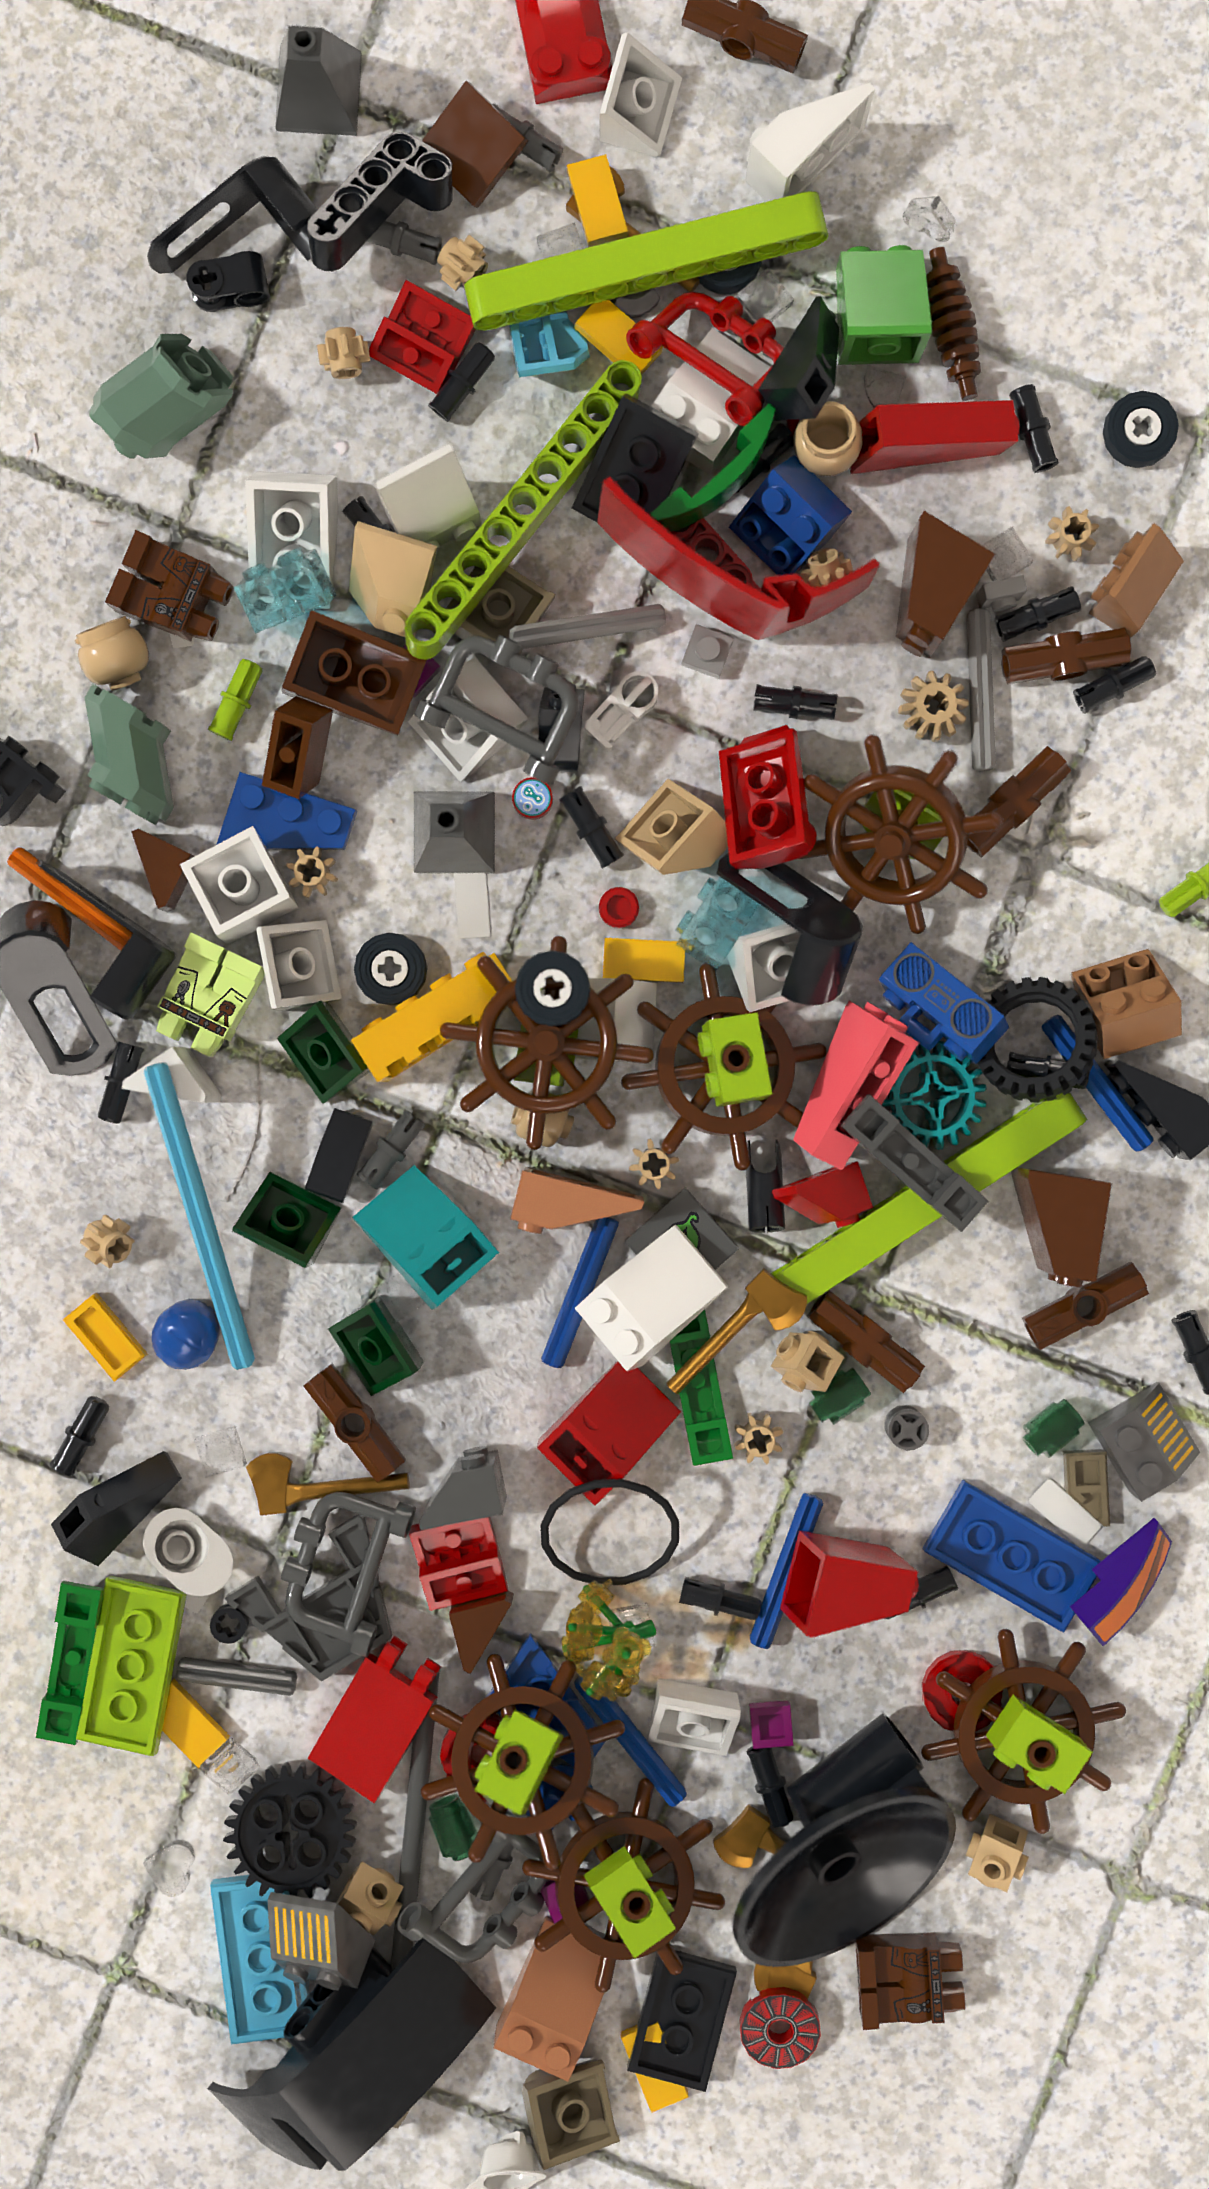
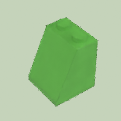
M898 245L882 251H871L870 248L865 246H856L847 251H841L836 267L837 324L839 326L838 365L919 363L932 334L923 250H912L909 246Z

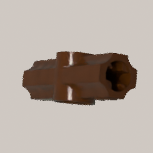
M688 0L682 17V26L719 41L723 50L732 57L747 61L756 57L792 74L798 67L808 39V34L769 18L766 9L751 0H738L737 3L729 0Z
M1125 628L1081 635L1080 631H1071L1052 635L1041 642L1005 647L1002 650L1001 661L1003 677H1005L1007 685L1044 678H1051V681H1061L1087 674V671L1121 667L1131 662L1132 648L1130 636Z
M1047 746L1016 776L1012 775L987 799L988 803L975 814L998 813L1002 817V825L996 830L968 834L967 847L972 852L983 857L1012 828L1016 829L1041 806L1042 803L1040 801L1049 792L1054 790L1072 771L1067 765V761L1057 751Z
M1128 1262L1097 1278L1096 1282H1090L1082 1286V1288L1072 1287L1066 1292L1065 1296L1022 1317V1320L1030 1338L1036 1347L1042 1350L1086 1326L1100 1324L1107 1315L1148 1295L1147 1284L1134 1263ZM1089 1295L1093 1300V1308L1089 1314L1080 1316L1077 1311V1304L1082 1297Z
M830 1290L818 1298L807 1315L815 1325L840 1342L839 1346L866 1368L870 1366L903 1393L914 1385L925 1367L920 1360L891 1339L893 1336L865 1314L861 1316Z
M333 1363L303 1385L333 1424L337 1437L350 1446L377 1483L385 1479L406 1461V1458L375 1419L372 1408L360 1400ZM351 1413L360 1415L365 1422L364 1430L360 1432L351 1431L345 1424L346 1415Z

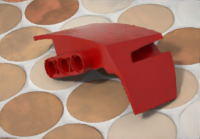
M610 477L602 485L597 523L639 564L673 591L728 626L756 640L779 635L831 613L866 590L880 566L878 561L873 559L853 572L821 587L808 585L798 574L764 577L760 588L754 582L749 568L704 518L691 524L684 532H668L628 497ZM708 547L715 551L717 558L710 562L696 553V551L700 548Z

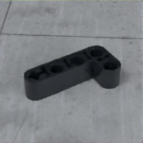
M395 132L386 136L309 219L307 231L313 265L323 271H335L342 268L405 198L429 211H441L450 206L453 201L452 163L445 154L405 132Z

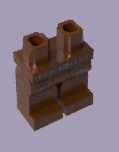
M135 530L121 563L129 572L119 568L105 603L116 613L178 635L190 642L193 637L212 641L217 632L219 621L217 618L204 613V610L209 600L226 606L232 597L234 586L220 576L210 564L153 540L151 536Z
M935 1932L923 1933V1935L869 1934L862 1939L856 1940L859 2011L863 2030L879 2029V2024L925 2023L931 2020L932 2024L945 2023L944 2013L966 2009L962 1981L942 1982V1972L963 1971L962 1950L959 1943L938 1942Z

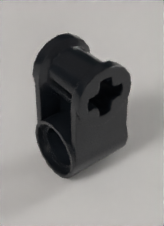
M243 251L231 256L200 260L193 263L186 274V282L192 292L195 304L206 312H216L236 307L258 306L270 299L263 258L258 252ZM211 282V289L205 290V284Z

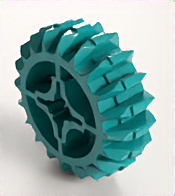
M939 1041L934 1046L932 1053L919 1043V1055L914 1050L888 1093V1099H885L882 1103L883 1107L889 1106L890 1113L900 1121L899 1123L915 1137L919 1136L918 1140L927 1148L930 1138H932L933 1146L936 1150H943L944 1136H946L951 1145L959 1144L956 1130H959L965 1136H970L972 1130L965 1122L970 1120L971 1122L980 1123L982 1117L973 1113V1108H984L987 1104L985 1100L975 1099V1092L987 1090L986 1084L974 1085L972 1081L982 1074L981 1069L977 1068L967 1072L966 1068L972 1061L967 1057L962 1061H956L957 1058L949 1051L944 1055L945 1047L942 1041ZM933 1062L948 1067L956 1075L960 1085H943L939 1081L937 1071H934ZM920 1064L921 1073H919L918 1086L911 1092L900 1094L901 1084L910 1070ZM930 1084L934 1085L932 1090H939V1092L950 1091V1094L941 1095L940 1098L934 1099V1106L932 1108L929 1107L930 1101H923L922 1099L912 1100L913 1097L922 1096V1093H927ZM962 1097L961 1106L956 1116L949 1123L942 1126L941 1119H944L945 1105L950 1100ZM901 1106H919L924 1111L925 1119L929 1120L930 1130L913 1124L906 1117Z

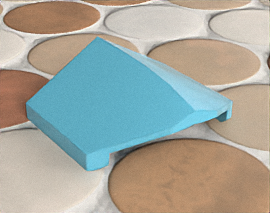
M566 311L509 325L515 366L519 377L574 370L590 357L586 338L574 329L575 325L569 320Z

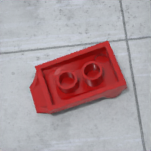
M515 0L535 104L605 91L607 89L612 71L611 52L607 45L598 0Z
M784 725L746 737L739 745L719 751L730 864L736 869H764L806 856L816 843L817 833L815 827L809 822L797 731L789 728L788 725Z

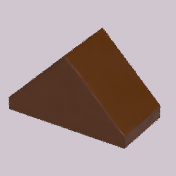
M141 829L131 831L157 908L165 912L175 910L188 883L180 864L195 856Z
M507 1591L451 1606L449 1617L465 1672L472 1673L512 1605L514 1593Z

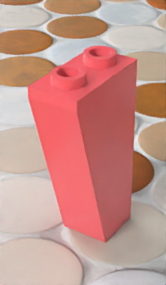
M849 1000L840 1018L793 1141L812 1156L843 1170L858 1142L840 1125L867 1094L871 1095L882 1105L919 1042L905 1034L909 1026L869 1002L862 1008Z

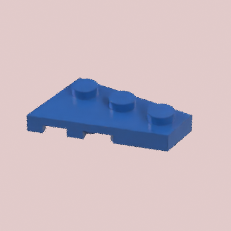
M242 772L239 773L216 845L253 826L267 850H314L315 847H319L322 850L346 849L357 815L356 809L307 793L300 799L262 786L263 779Z
M531 1633L505 1669L510 1687H533L546 1691L549 1690L558 1672V1669ZM569 1686L563 1699L576 1710L587 1729L598 1726ZM493 1687L487 1696L491 1695L492 1693H495ZM531 1704L516 1705L517 1711H521L532 1718H535L540 1708ZM554 1716L549 1727L560 1732L564 1737L568 1736L569 1733L565 1726ZM606 1741L593 1745L594 1758ZM574 1752L560 1756L573 1767L575 1766Z

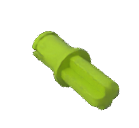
M242 659L239 662L227 691H221L220 693L223 699L207 730L229 741L233 740V735L245 709L251 708L248 702L262 674V667L247 659Z
M1209 863L1196 872L1189 871L1184 881L1160 897L1159 906L1167 916L1175 917L1200 898L1204 900L1209 898Z

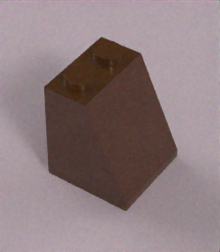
M923 511L907 540L896 637L902 640V647L919 657H922L923 654L931 657L995 556V553L926 511Z
M1019 1167L1012 1170L1011 1175L1036 1267L1049 1273V1280L1057 1281L1061 1285L1082 1288L1083 1280L1096 1282L1112 1183Z

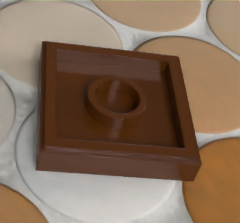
M468 81L464 82L422 140V142L445 154L452 163L453 187L476 208H479L529 141Z

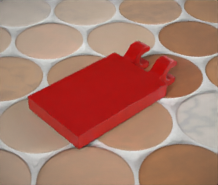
M395 1635L390 1642L388 1641L385 1644L379 1657L372 1653L367 1658L365 1657L308 1756V1759L374 1804L380 1798L426 1719L430 1708L438 1698L429 1692L428 1689L442 1667L427 1658L425 1663L421 1664L413 1680L396 1670L394 1667L408 1644Z

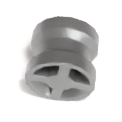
M900 1405L891 1409L886 1415L884 1422L885 1432L892 1443L898 1448L906 1451L916 1450L927 1441L929 1425L925 1417L914 1407Z

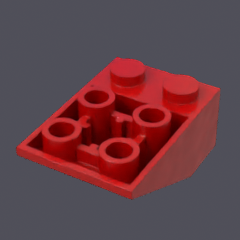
M617 1361L538 1439L537 1449L575 1487L593 1480L623 1479L677 1418L681 1410L639 1368L626 1371ZM596 1488L582 1494L596 1506L613 1488Z

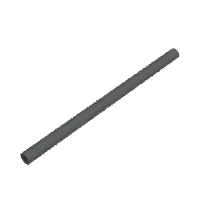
M440 1671L428 1689L435 1696L438 1694ZM429 1713L412 1742L399 1884L404 1887L397 1899L402 1904V1907L395 1919L391 1955L392 1972L413 1948V1941L398 1931L397 1923L405 1907L412 1902H417L427 1806V1800L421 1796V1788L429 1783L435 1721L430 1718Z

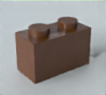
M298 696L275 709L262 786L300 799L319 784L333 709Z

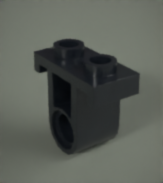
M572 684L577 692L579 706L576 717L554 765L560 768V771L578 773L585 689H576V685ZM544 687L538 716V740L544 743L562 706L560 695L547 687Z
M9 735L5 740L0 738V794L3 798V805L0 809V826H6L16 821L38 793L44 798L57 803L66 792L56 783L60 776L41 761L36 766L24 757L28 750Z

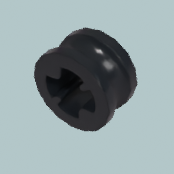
M225 1603L212 1616L210 1630L213 1637L219 1642L225 1644L235 1643L241 1639L248 1629L250 1620L238 1608L234 1609L228 1603ZM223 1614H228L230 1619L237 1618L239 1620L234 1629L236 1632H232L229 1627L222 1628L220 1623L225 1618Z

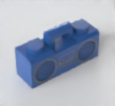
M912 942L879 978L885 990L882 994L884 999L899 1011L904 1007L908 1009L899 1019L900 1022L909 1026L906 1033L928 1051L934 1048L944 1036L946 1042L943 1046L960 1061L967 1057L977 1064L1009 1029L1004 1015ZM921 1014L936 1025L932 1031L916 1020Z

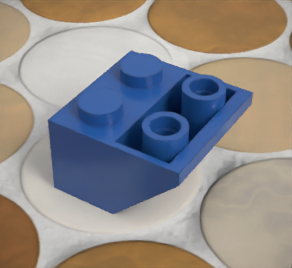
M793 455L772 469L729 525V528L778 576L797 574L807 564L809 556L815 551L820 550L851 515L852 511Z

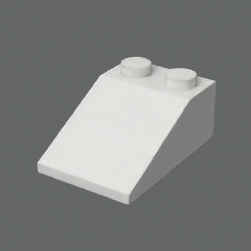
M866 83L782 112L770 124L767 121L763 122L754 131L749 140L751 145L746 160L748 165L745 181L766 202L801 193L865 128L875 88L870 83Z
M714 328L709 331L696 347V349L751 386L771 368ZM684 361L668 380L651 407L699 433L687 460L711 476L744 426L733 422L726 412L725 402L732 393Z
M450 443L374 483L395 532L437 546L436 554L441 551V545L454 538L456 541L469 538L477 531V526L482 524L479 510Z
M256 471L245 480L250 605L331 609L338 525L337 476Z
M674 1225L604 1280L575 1309L626 1371L642 1367L728 1289L729 1286L681 1229Z

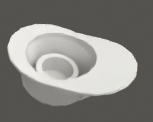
M167 1509L154 1516L145 1528L143 1537L145 1556L151 1565L177 1589L187 1595L203 1597L215 1594L226 1585L233 1569L231 1550L225 1541L197 1515L186 1509Z
M515 2131L504 2135L498 2143H493L485 2148L480 2175L466 2189H528L537 2181L545 2179L546 2173L539 2171L534 2146L526 2142V2137L522 2131Z

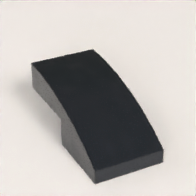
M334 1108L312 1165L305 1190L344 1203L357 1171L358 1161L372 1129L373 1121Z

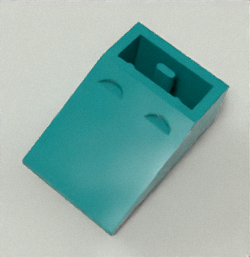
M415 1165L352 1217L431 1310L444 1302L499 1253L473 1221Z

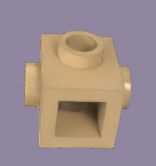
M808 1331L807 1334L790 1332L778 1345L776 1350L777 1356L770 1367L783 1376L781 1378L782 1383L797 1392H803L804 1389L826 1392L844 1356L829 1345L830 1342L825 1337L814 1331Z
M989 1814L982 1835L974 1832L966 1853L967 1857L973 1859L968 1875L978 1879L987 1887L998 1888L1007 1892L1012 1878L1021 1880L1029 1856L1022 1854L1028 1830Z
M362 1861L350 1875L336 1903L368 1933L375 1935L384 1924L390 1927L402 1907V1904L397 1899L404 1886L395 1882L394 1876L388 1871L381 1868L374 1869Z

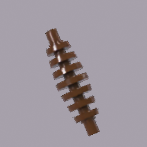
M937 247L929 251L932 270L926 275L927 287L931 288L928 291L929 304H932L930 306L931 321H933L932 336L937 337L935 340L937 350L943 352L940 357L943 366L951 367L946 371L949 382H956L958 384L962 401H967L978 396L974 379L981 372L980 362L974 361L979 357V346L973 344L978 340L977 328L973 327L976 324L975 313L970 311L972 305L969 297L964 295L966 293L964 283L958 280L961 276L958 267L948 264L945 247Z

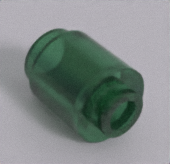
M852 1367L847 1372L841 1370L836 1373L826 1392L811 1390L815 1398L808 1403L822 1423L830 1419L832 1424L835 1425L866 1404L864 1399L869 1397L871 1392Z
M1062 1399L1057 1404L1052 1402L1023 1425V1429L1027 1434L1022 1439L1037 1457L1043 1453L1048 1458H1051L1080 1434L1078 1429L1085 1425L1075 1408L1068 1401Z
M459 1794L448 1795L429 1806L431 1813L429 1822L442 1856L445 1858L452 1857L453 1861H460L468 1857V1851L478 1832L470 1811L461 1801Z

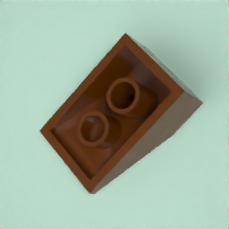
M311 610L283 682L282 693L293 698L298 696L333 709L334 714L398 736L427 660L418 659L412 656L405 648Z

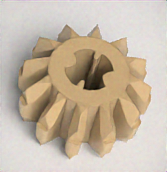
M929 671L926 674L925 682L920 677L915 676L911 680L913 690L905 688L901 692L900 696L908 703L900 705L898 713L911 715L904 722L903 727L907 730L916 724L919 729L916 732L915 738L921 740L927 730H929L932 742H938L941 738V731L948 737H951L956 733L954 724L962 725L966 721V716L958 710L967 708L969 700L956 698L964 687L962 684H957L951 689L948 686L951 681L950 674L946 673L940 682H937V676L934 671ZM931 699H935L940 703L937 709L942 708L935 715L927 711L930 705L924 704H928Z

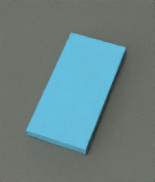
M249 1875L213 1879L210 1884L231 2044L285 2038L283 2032L287 2022L309 1995L307 1981L305 1984L289 1980L283 1976L284 1969L271 1959L267 1900L270 1892H274V1889L269 1887L263 1896H259L260 1882L256 1881L249 1887L245 1886ZM285 1891V1892L283 1893V1894H286V1895H290V1894H289V1891Z

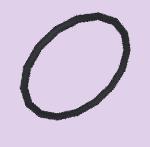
M625 1479L593 1480L570 1488L550 1504L540 1525L541 1546L553 1566L572 1579L597 1586L626 1585L650 1577L669 1562L679 1543V1519L669 1501L649 1486ZM622 1487L646 1494L663 1507L671 1521V1541L663 1556L647 1569L624 1577H595L577 1572L559 1560L549 1544V1525L557 1509L573 1496L596 1488Z

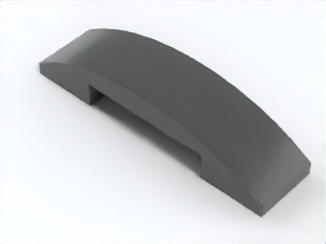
M867 1094L840 1126L916 1195L959 1231L963 1232L989 1201L899 1123L900 1121L879 1102Z

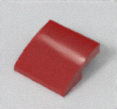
M405 280L389 317L384 316L369 347V355L371 358L438 394L450 378L448 372L455 370L476 329L473 327L470 315Z
M490 1517L420 1530L419 1523L411 1526L409 1537L418 1562L419 1578L430 1611L508 1591L506 1576Z

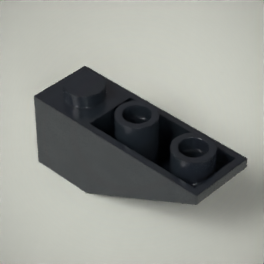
M817 296L758 389L766 403L775 409L774 415L777 420L816 419L835 388L839 326L821 296Z
M1109 1060L1104 1064L1110 1071L1107 1077L1122 1095L1127 1093L1136 1104L1132 1109L1138 1118L1146 1126L1152 1124L1161 1135L1157 1139L1158 1143L1170 1157L1174 1158L1177 1156L1179 1159L1191 1160L1209 1146V1103L1204 1097L1120 1060Z
M162 1451L79 1494L51 1523V1526L64 1551L99 1566L172 1490L182 1477L169 1454Z

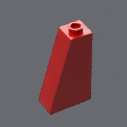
M1014 401L877 405L859 421L862 428V448L857 460L850 467V474L1000 455L1019 441L1020 424L1018 417L1015 415Z

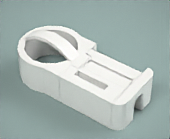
M636 671L629 673L585 722L586 733L591 738H595L604 750H613L611 742H615L634 720L639 722L645 714L654 708L657 703L659 690L653 677L645 672ZM637 679L642 680L624 700L623 694L627 684ZM650 685L654 692L651 702L644 707H632L633 702Z

